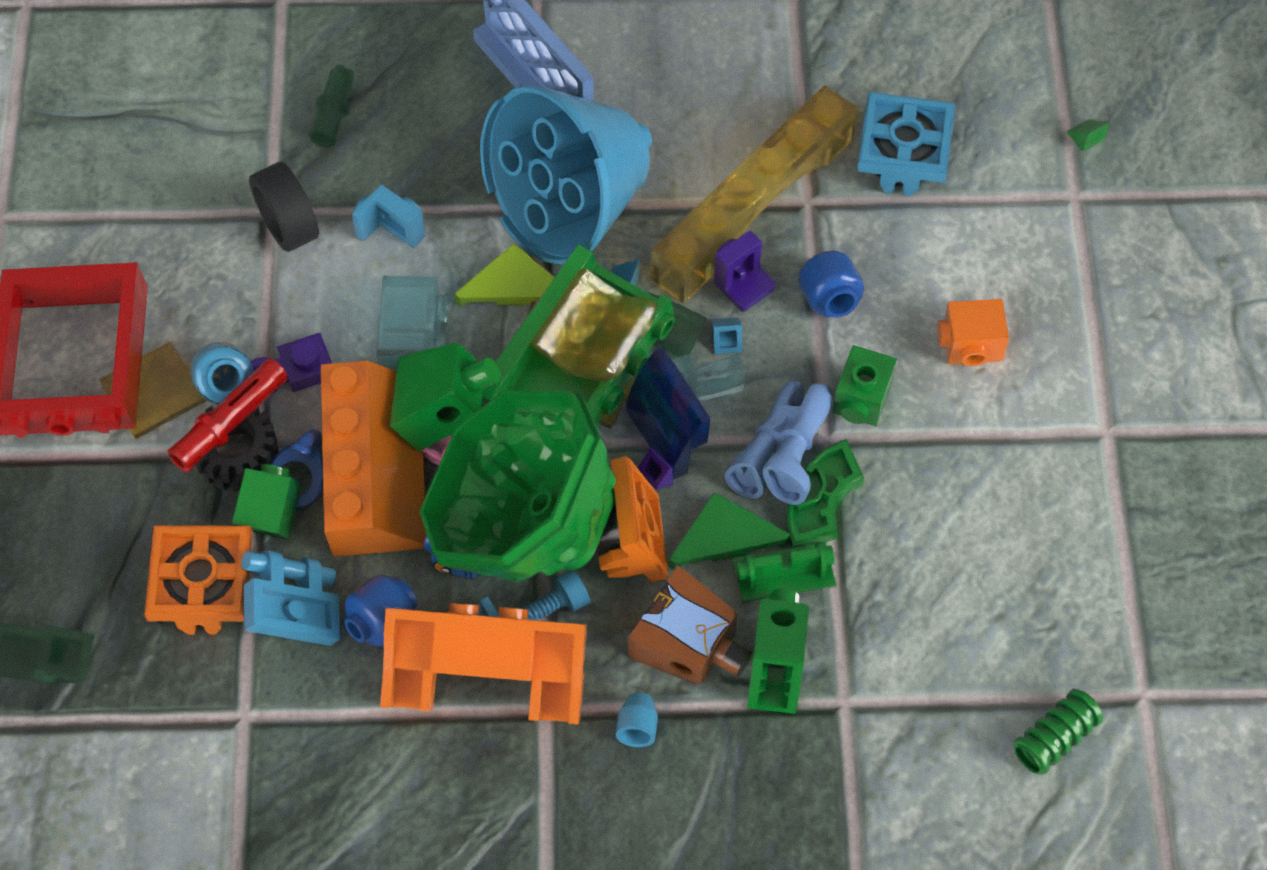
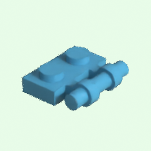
M267 549L261 553L252 551L244 553L241 561L242 569L257 572L258 577L261 578H253L244 584V631L331 646L340 640L339 594L322 591V585L330 587L334 584L336 578L334 568L321 566L320 561L306 557L301 558L299 561L283 558L280 552ZM284 578L295 580L296 584L300 587L284 584Z

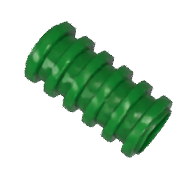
M1079 689L1070 690L1066 694V698H1062L1056 703V708L1049 709L1045 713V718H1039L1035 722L1034 727H1030L1024 732V737H1018L1013 742L1017 758L1029 771L1038 775H1045L1050 770V765H1056L1061 760V756H1065L1071 751V746L1078 745L1082 741V736L1086 737L1092 732L1093 727H1097L1103 722L1101 709L1097 702L1086 692Z

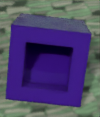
M650 448L637 468L655 490L673 485L672 467L657 452Z

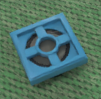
M868 92L857 171L874 173L880 177V186L887 194L893 192L895 185L903 186L904 196L910 197L919 190L920 183L924 180L945 183L955 103Z

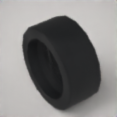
M279 161L250 175L249 184L255 203L269 231L283 250L290 252L318 238L320 233L311 204L296 176L284 162Z

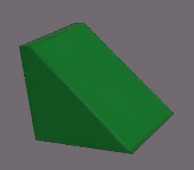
M1088 119L1068 130L1067 134L1082 151H1085L1105 140L1110 122Z

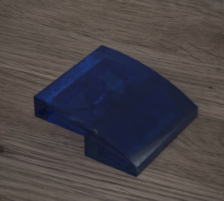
M660 347L654 350L639 371L629 392L625 410L649 447L672 467L674 480L688 473L691 450L707 443L711 418L664 347Z

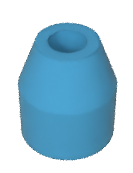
M642 692L631 693L621 707L616 729V738L621 743L632 747H646L655 742L658 715L650 695Z

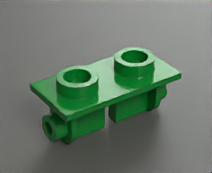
M826 542L732 558L742 603L768 599L771 592L778 588H789L797 593L836 587L837 585L832 565L835 564L833 548L831 545L827 546Z

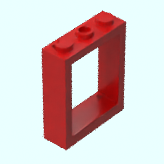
M137 262L2 269L0 282V435H16L18 438L27 436V434L38 433L67 436L78 431L109 433V430L136 429L148 285ZM120 303L111 395L12 400L22 308Z

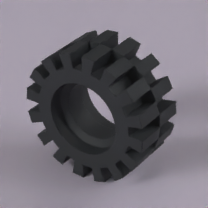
M212 406L205 410L206 414L214 408ZM259 406L228 434V436L244 434L252 439V446L245 454L233 458L222 457L217 452V447L215 446L196 464L199 473L203 474L204 480L210 485L215 481L217 489L225 491L227 484L231 483L233 492L240 491L245 468L261 471L262 464H271L275 455L279 452L273 424L270 422V418L265 411L260 414Z

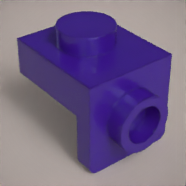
M751 230L738 239H729L715 254L714 284L742 312L774 292L776 285L775 281L760 267L762 241Z

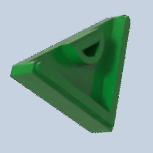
M714 492L670 557L669 567L675 569L677 566L681 567V565L712 559V562L748 555L749 551L776 545L785 547L789 542L790 533Z

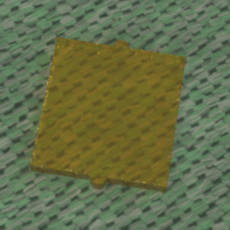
M171 342L142 356L136 429H129L135 440L207 402L198 393L191 380L190 365L184 364ZM113 372L99 379L107 395H111Z

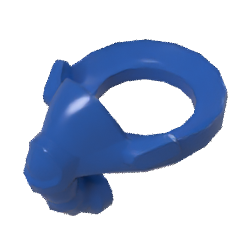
M317 429L307 431L292 446L282 448L270 464L284 467L288 463L300 462L308 466L311 471V487L305 494L299 497L296 510L309 507L323 493L322 434Z

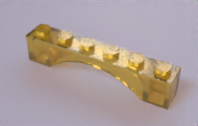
M824 85L651 249L650 279L685 304L714 275L715 254L726 241L732 238H740L754 219L781 192L803 175L817 168L827 166L854 140L859 108Z

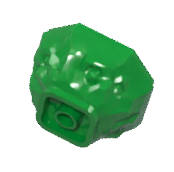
M502 391L454 429L419 511L438 565L474 572L482 576H493L511 582H519L532 577L538 572H543L550 576L559 570H576L584 566L592 558L615 502V494L612 488L616 483V477L609 467L607 450L599 434V428L594 422L582 395L573 394L571 391Z

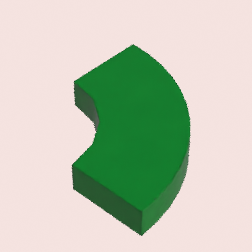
M847 439L825 448L803 468L810 478L811 486L803 503L800 505L788 504L786 529L790 533V548L837 539L838 530L835 520L837 506L848 493L863 486L864 476Z

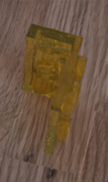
M580 269L530 345L571 376L607 382L610 378H615L622 372L628 362L627 353L632 345L651 328L654 320L652 315L657 308V304L649 298L622 296L588 269Z

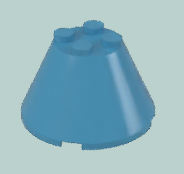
M540 86L518 87L512 89L503 98L497 99L493 103L483 124L480 140V160L485 187L488 194L495 192L498 203L505 215L500 217L499 220L517 244L529 254L542 261L553 264H565L578 244L592 252L637 191L646 185L650 163L648 148L652 144V137L644 124H638L631 115L620 108Z

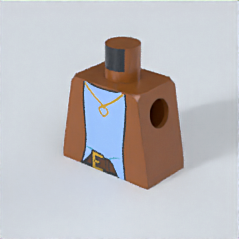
M679 566L674 569L628 637L629 658L695 684L703 683L715 664L738 677L749 662L752 651L732 640L737 626L738 615L735 610Z

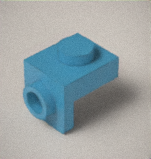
M382 184L370 196L362 197L352 213L355 235L362 241L366 240L380 225L412 248L425 237L423 213L420 207L410 198H401Z

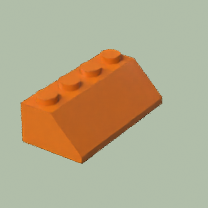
M368 360L321 364L324 533L333 557L424 549L426 531L419 512L426 497L423 450L417 451L390 427L397 371Z

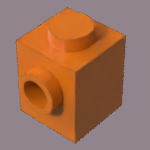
M1003 299L948 302L944 320H938L937 322L939 347H946L948 364L979 366L986 362L1003 361L1009 340Z

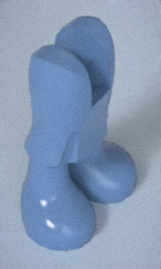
M788 381L779 391L767 419L756 428V436L744 450L734 457L724 473L727 485L735 493L748 499H758L763 495L766 487H768L771 493L784 503L791 505L803 503L810 491L811 482L808 474L800 465L805 450H811L813 437L829 413L832 404V389L828 385L814 383L809 387L804 397L802 384L798 381Z

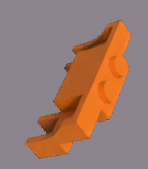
M449 603V612L386 608L381 708L400 707L429 712L434 710L437 673L524 681L532 680L529 720L568 722V724L580 723L587 624L528 619V609L499 607L498 616L478 615L479 605Z

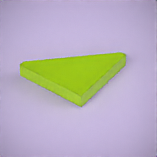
M513 243L454 294L455 302L462 307L469 302H496V305H532V301H537L541 298L555 277Z

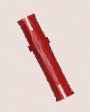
M272 358L265 360L258 369L237 386L213 410L207 414L201 413L195 419V425L191 430L167 450L170 460L180 470L188 473L215 446L222 447L228 441V434L288 380L285 369Z

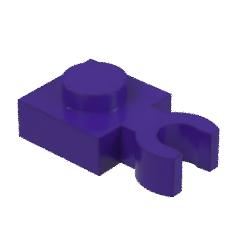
M321 333L277 346L280 358L274 359L285 369L286 377L288 378L285 383L289 382L292 392L321 384V364H332ZM259 357L252 360L251 364L254 368V371L258 369L259 366L263 364L265 360L268 359V357Z

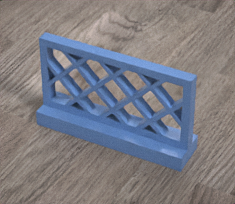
M483 0L485 23L473 29L474 41L515 88L529 85L540 86L594 101L593 76L526 0Z

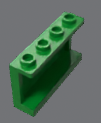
M578 244L495 363L500 372V381L496 385L483 389L481 406L486 405L502 391H571L573 394L582 395L594 422L598 426L606 413L611 415L617 410L624 397L623 388L632 376L636 378L643 372L650 358L648 352L656 340L662 341L671 331L675 322L671 298L661 294L657 299L596 263L593 252Z

